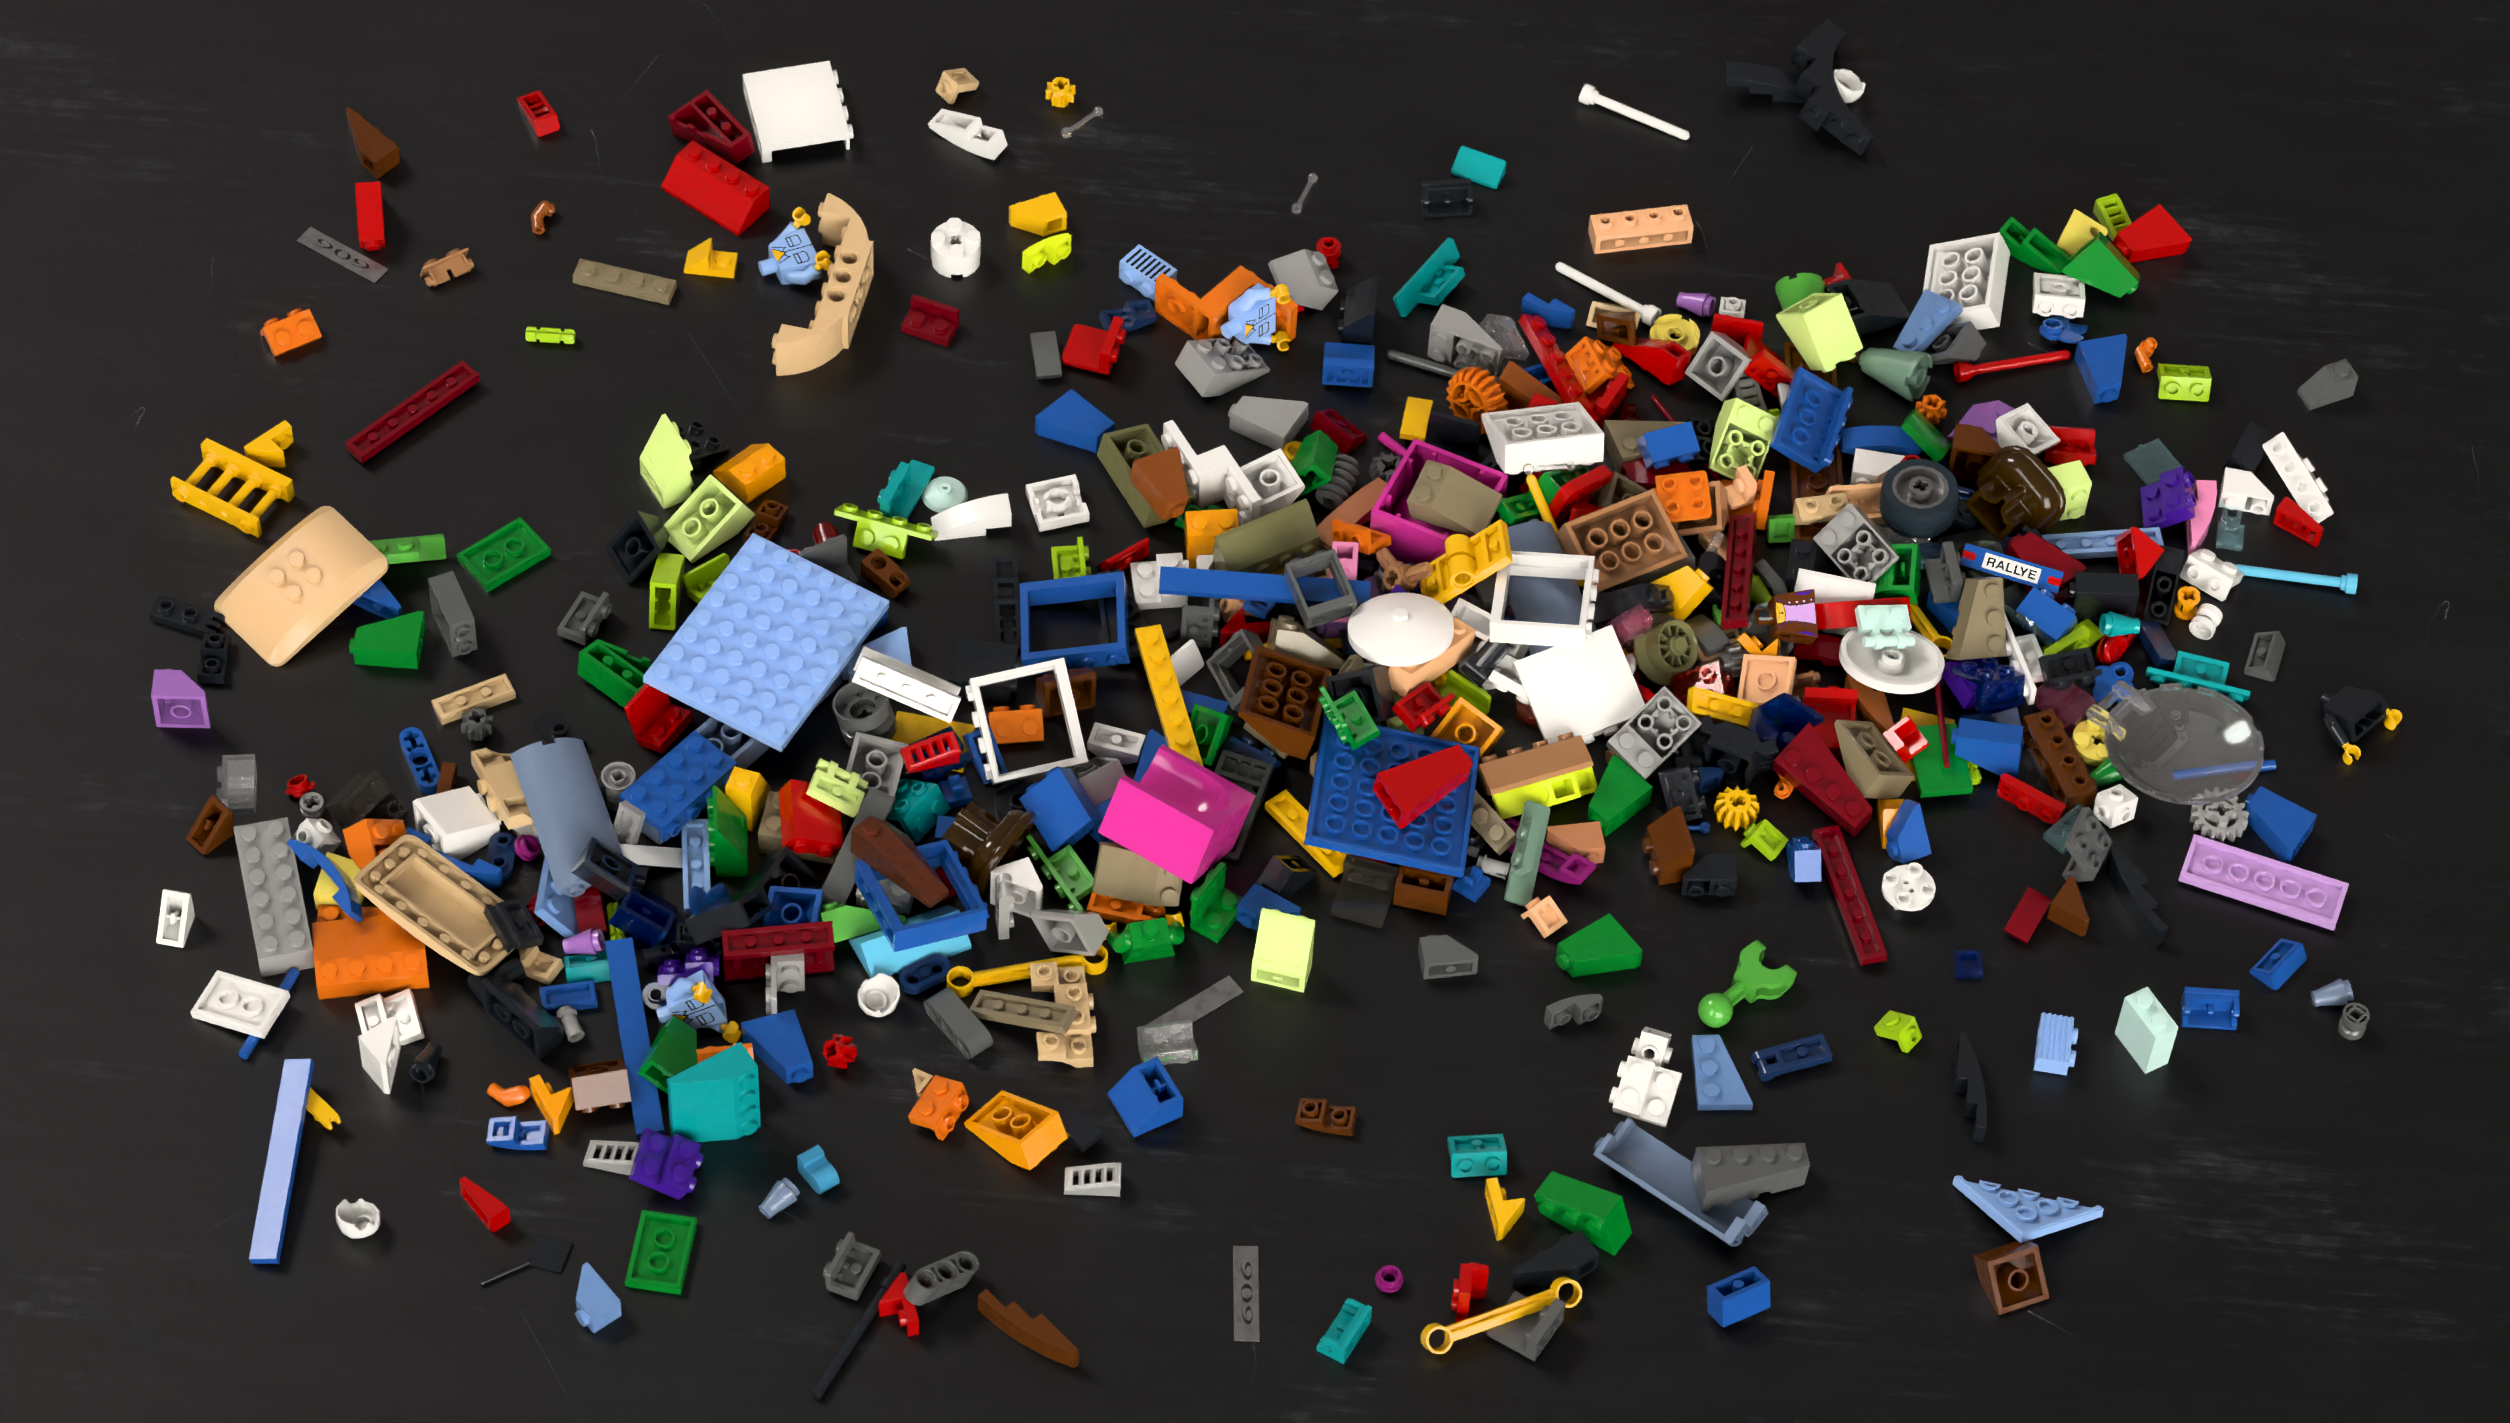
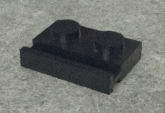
M521 898L496 903V906L492 907L490 905L485 906L483 913L507 953L511 952L512 949L522 950L543 944L544 936Z

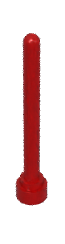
M2061 350L1975 365L1967 363V361L1956 362L1954 364V376L1957 382H1965L1977 374L2068 360L2071 353L2068 350Z

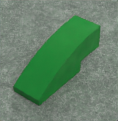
M2011 216L1998 231L2010 250L2011 256L2045 273L2055 275L2062 273L2063 262L2070 256L2035 227L2030 232Z

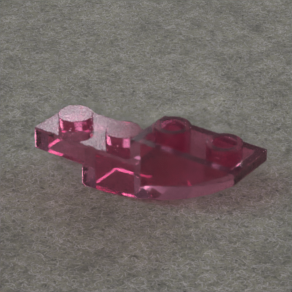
M1639 604L1615 617L1602 628L1612 625L1621 648L1624 649L1629 647L1634 640L1645 636L1651 630L1650 624L1653 623L1648 609H1643L1642 604Z

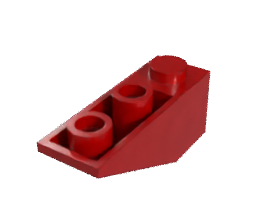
M1637 337L1636 345L1634 346L1620 343L1612 344L1624 357L1630 358L1643 370L1649 371L1667 385H1672L1684 379L1685 371L1693 355L1675 341Z

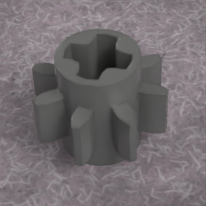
M1738 645L1725 646L1726 653L1719 654L1720 669L1722 673L1728 672V676H1731V678L1740 677L1743 656L1748 654L1747 650H1741V647Z
M471 708L467 715L462 714L461 733L468 732L469 740L483 741L487 735L493 734V716H486V709Z

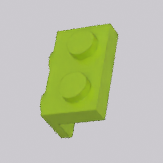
M1077 537V545L1051 547L1053 579L1091 575V567L1085 565V561H1089L1088 546H1083V537Z
M726 553L682 575L687 595L690 599L698 604L730 564L729 556Z

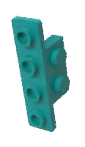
M1447 238L1393 297L1401 317H1406L1418 303L1438 306L1466 275L1463 267L1453 266L1460 258L1453 238Z
M911 460L909 464L901 461L897 469L891 471L887 487L885 489L882 488L878 495L877 502L880 504V512L883 513V516L888 518L898 516L908 520L934 474V467L916 460Z
M2178 651L2173 672L2147 667L2145 674L2146 677H2150L2151 682L2157 684H2165L2167 681L2175 683V687L2179 689L2191 690L2192 687L2202 690L2201 693L2214 697L2217 694L2225 695L2227 700L2242 703L2243 700L2248 701L2251 693L2248 690L2225 685L2230 663L2183 651Z

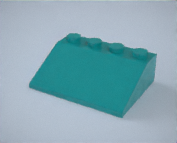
M741 1042L667 1079L671 1138L678 1134L694 1142L734 1140L744 1135H751L761 1127L758 1066Z

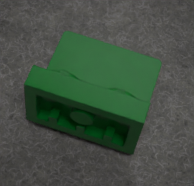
M1222 861L1216 868L1209 870L1205 877V882L1201 887L1197 886L1190 896V901H1192L1189 916H1191L1190 928L1216 943L1221 940L1237 920V905L1242 900L1241 896L1225 888L1226 864Z

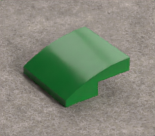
M1917 408L1907 416L1901 426L1936 463L1946 455L1952 445Z

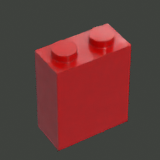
M790 779L778 791L782 847L787 846L795 853L817 854L819 857H831L843 845L841 811L807 795L806 792L810 782Z

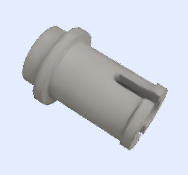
M1485 854V856L1479 855L1476 867L1483 870L1485 874L1506 880L1510 863L1488 858L1487 854Z
M571 1006L560 1008L556 1014L564 1025L568 1041L573 1043L581 1040L585 1036V1032L582 1030L576 1017L577 1011L572 1009Z

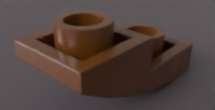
M765 498L755 511L754 521L744 532L742 542L746 543L753 533L772 542L787 516L789 506Z
M1300 1098L1295 1122L1300 1126L1320 1132L1353 1136L1358 1112L1356 1107L1329 1106L1327 1099Z

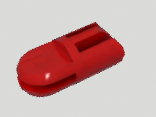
M2126 613L2121 614V615L2130 617V616H2129L2128 614H2126ZM2137 634L2114 637L2104 635L2096 649L2098 660L2103 664L2116 663Z

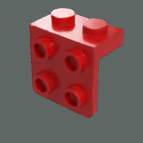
M1114 316L1108 331L1075 324L1063 351L1061 362L1064 365L1109 375L1113 363H1116L1118 360L1120 344H1124L1127 330L1123 329L1124 318Z

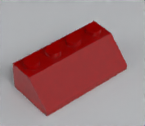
M693 140L676 155L661 185L662 190L736 236L742 234L770 208V189L768 186Z

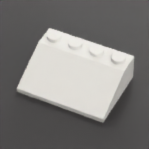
M2000 232L1930 245L1923 292L1925 289L1930 290L1961 305L1963 311L1950 325L1971 321L1977 330L2000 326L2010 250Z
M1580 402L1482 413L1481 418L1496 462L1504 473L1515 475L1521 471L1532 470L1540 472L1546 468L1557 467L1565 469L1571 465L1581 464L1590 466L1596 462H1603L1604 432Z

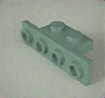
M1530 800L1524 803L1504 895L1505 901L1525 907L1532 900L1551 811L1549 807Z

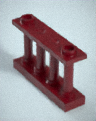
M832 921L722 931L725 981L766 978V963H771V956L804 953L805 974L835 971L833 959L835 944Z

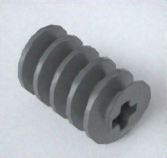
M1345 454L1336 455L1330 482L1317 488L1315 493L1316 500L1325 508L1334 511L1348 499L1356 485V481L1360 478L1357 460Z

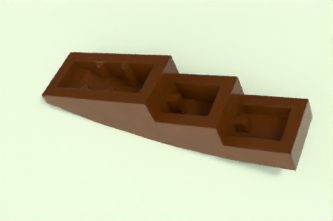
M987 1289L978 1295V1310L1006 1334L1047 1358L1073 1368L1079 1365V1350L1042 1313L1032 1319L1015 1301L1004 1307Z

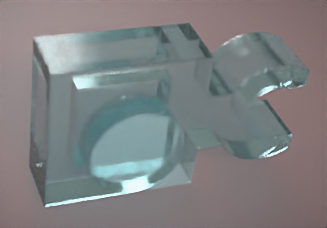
M2224 508L2221 522L2217 526L2216 548L2242 551L2244 539V525H2240L2242 512L2238 510L2236 517H2230L2227 514L2228 509Z

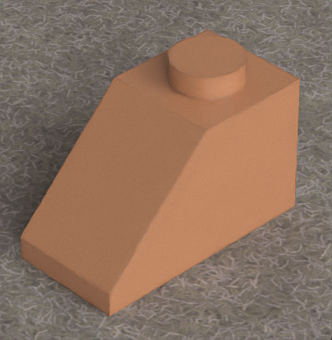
M1600 821L1547 827L1546 844L1570 857L1577 853L1595 864L1604 862L1606 847Z

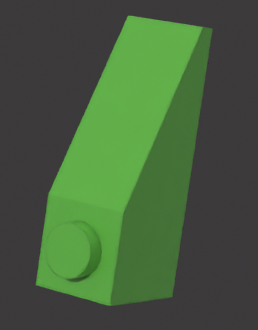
M837 901L821 905L822 910H820L818 922L832 921L834 943L881 929L870 909L843 904L838 905ZM897 914L901 922L906 921L904 915Z

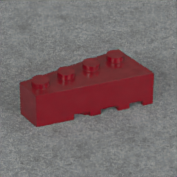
M1809 722L1774 759L1773 770L1855 837L1872 818L1873 809Z

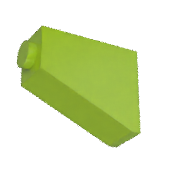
M658 554L650 580V629L676 630L684 583L682 575L685 568V555Z

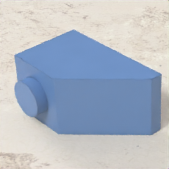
M588 1262L583 1264L576 1295L577 1312H575V1315L583 1327L588 1326L595 1333L622 1316L621 1301Z

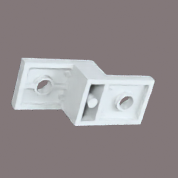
M1173 420L1163 423V435H1161L1163 448L1168 450L1177 447L1180 450L1185 480L1195 495L1193 500L1195 505L1204 508L1209 506V504L1225 499L1228 508L1238 510V522L1240 525L1260 518L1261 498L1225 445L1196 455Z

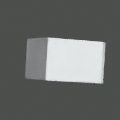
M163 889L156 943L184 947L195 917L191 893Z

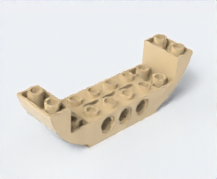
M827 193L825 202H820L818 208V217H821L818 233L822 234L823 245L836 247L834 253L835 263H831L829 266L828 283H823L821 297L823 298L816 303V318L810 321L809 328L781 324L779 333H774L772 348L775 351L772 364L776 365V376L794 375L810 371L833 359L842 349H849L874 276L873 241L868 239L866 227L852 207L830 193Z

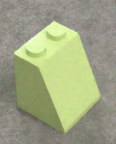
M1813 293L1776 314L1777 320L1811 370H1822L1823 373L1836 368L1838 362L1854 358L1856 356L1855 353L1863 349L1842 293Z

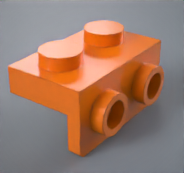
M301 308L289 312L287 314L288 317L279 321L278 318H273L264 323L265 327L261 329L260 334L262 337L265 336L274 357L322 337L310 309L302 311Z
M1337 518L1331 520L1333 541L1359 543V552L1367 555L1376 554L1378 550L1392 545L1391 535Z
M1021 705L1020 710L1009 711V706L994 707L993 712L988 713L989 726L997 744L1044 741L1042 709H1036V705Z
M935 1075L909 1113L910 1123L933 1129L937 1139L943 1141L948 1133L953 1130L955 1122L968 1106L969 1097L964 1084Z

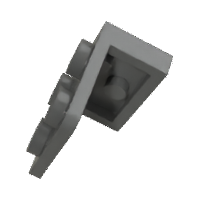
M2083 807L2065 841V847L2071 854V858L2062 874L2066 881L2069 877H2074L2076 882L2093 881L2113 843L2090 807Z

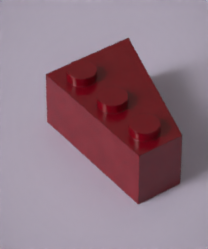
M707 89L667 116L673 135L688 142L693 140L732 164H738L755 152L751 134Z

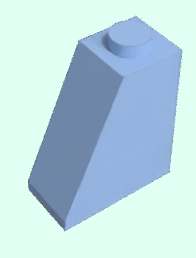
M901 627L863 645L912 666L907 627ZM863 646L858 648L842 670L843 680H848V683L852 682L856 672L853 669Z

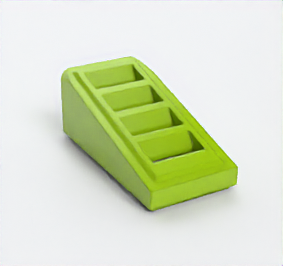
M2116 193L2095 201L2093 213L2101 225L2107 228V234L2113 242L2116 234L2132 222Z

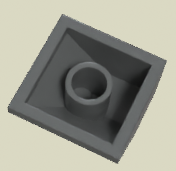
M1968 321L1948 326L1923 352L1931 355L1933 365L1955 364L1962 361L1971 363L1981 356V351L1987 343L1972 322Z

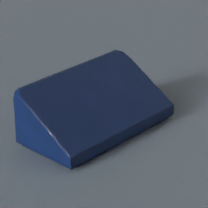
M2140 620V631L2137 636L2157 669H2164L2174 666L2177 652L2159 622Z

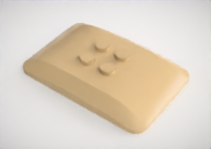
M322 506L293 527L254 561L217 598L214 610L225 616L224 622L268 664L275 667L282 666L379 580L388 570V561L340 513L331 506Z
M401 836L360 870L354 878L356 888L387 916L428 947L474 975L483 976L511 953L506 952L483 913L486 905H490V907L496 906V903L503 902V900L416 836Z

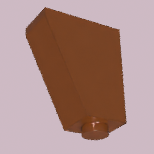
M1512 361L1508 362L1499 377L1498 384H1501V391L1505 392L1504 399L1508 401L1505 407L1508 410L1528 408L1535 393L1555 400L1558 404H1563V400L1558 394Z
M1174 447L1134 460L1129 479L1161 521L1176 518L1183 514L1189 495L1180 450Z

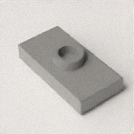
M626 800L619 803L613 827L619 844L637 845L646 813Z

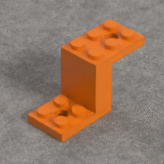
M1240 265L1200 299L1194 292L1188 291L1175 279L1162 273L1156 278L1155 312L1195 340L1225 338L1220 328L1228 322L1229 305L1243 295L1246 290L1258 283L1265 288L1270 287L1271 290H1274L1275 287L1267 284L1257 277L1254 272L1248 271ZM1276 299V332L1274 333L1285 331L1290 338V341L1287 342L1290 343L1296 338L1298 304L1293 299L1287 304H1280Z

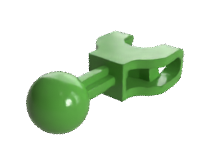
M1756 940L1741 951L1731 988L1723 994L1710 993L1702 998L1698 1006L1699 1017L1709 1027H1722L1732 1018L1733 1006L1743 998L1751 1004L1757 999H1778L1794 984L1797 972L1789 965H1784L1778 969L1764 967L1761 962L1764 959L1766 946Z

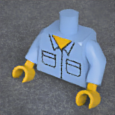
M797 207L792 214L795 221L790 222L783 232L768 245L769 259L758 262L762 276L776 273L780 283L783 285H807L812 280L821 279V269L828 270L832 263L829 260L830 255L826 251L816 253L804 228L800 229L801 225H808L811 222V218L802 207Z
M1258 283L1246 290L1243 295L1229 305L1228 322L1220 328L1223 336L1227 339L1234 336L1244 344L1270 345V343H1276L1280 351H1287L1289 345L1286 341H1290L1289 335L1285 331H1279L1275 336L1271 334L1276 332V299L1280 304H1287L1291 300L1288 287L1284 284H1279L1274 290H1271L1270 287L1265 288Z
M703 970L687 978H678L666 990L667 1005L656 1009L658 1019L662 1024L667 1023L673 1016H676L693 1029L711 1028L723 1033V1038L730 1043H737L741 1036V1031L738 1030L739 1027L736 1022L730 1021L728 1024L725 999Z

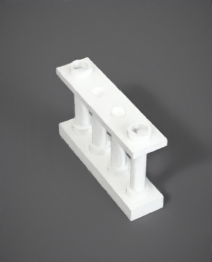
M863 646L853 669L856 672L852 682L948 723H951L961 701V697L958 696L961 690L960 686L866 646Z

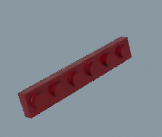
M463 360L346 441L345 449L363 464L480 381L479 374Z
M1755 513L1730 516L1721 611V626L1723 630L1749 627L1757 530Z
M1839 825L1814 829L1812 832L1813 841L1821 849V862L1860 966L1886 961V949Z

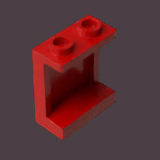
M1805 687L1802 694V729L1810 722L1835 758L1843 760L1834 723L1836 720L1856 721L1858 689Z

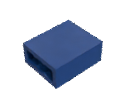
M1062 767L1050 769L1045 774L1046 778L1041 782L1030 785L1025 790L1026 793L1019 798L1026 811L1033 810L1037 814L1035 825L1050 850L1054 852L1060 851L1069 844L1070 846L1074 845L1103 821L1072 769Z

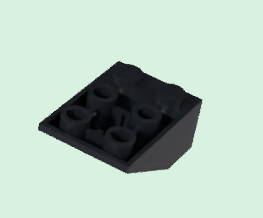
M1846 279L1826 285L1825 293H1842L1858 336L1906 323L1910 317L1908 310L1891 282Z

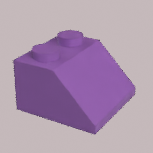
M1999 400L1974 404L1958 424L1982 427L1998 444L1996 420L1998 417L2014 410V408ZM1955 428L1947 438L1950 442L1953 440Z
M154 669L151 699L156 726L210 728L211 722L206 692L182 670Z

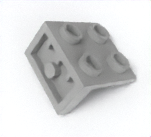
M804 953L771 956V963H766V1016L777 1014V992L795 993L797 991H805Z

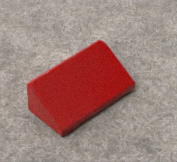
M1147 537L1097 565V569L1100 572L1119 568L1123 571L1130 567V563L1139 562L1149 556V538Z

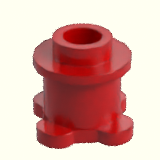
M1323 237L1316 244V252L1324 254L1327 264L1331 269H1337L1339 267L1338 258L1341 256V244L1333 237Z

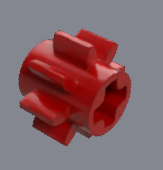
M833 1034V1040L825 1041L823 1056L828 1060V1066L847 1069V1063L855 1061L857 1047L852 1043V1037Z

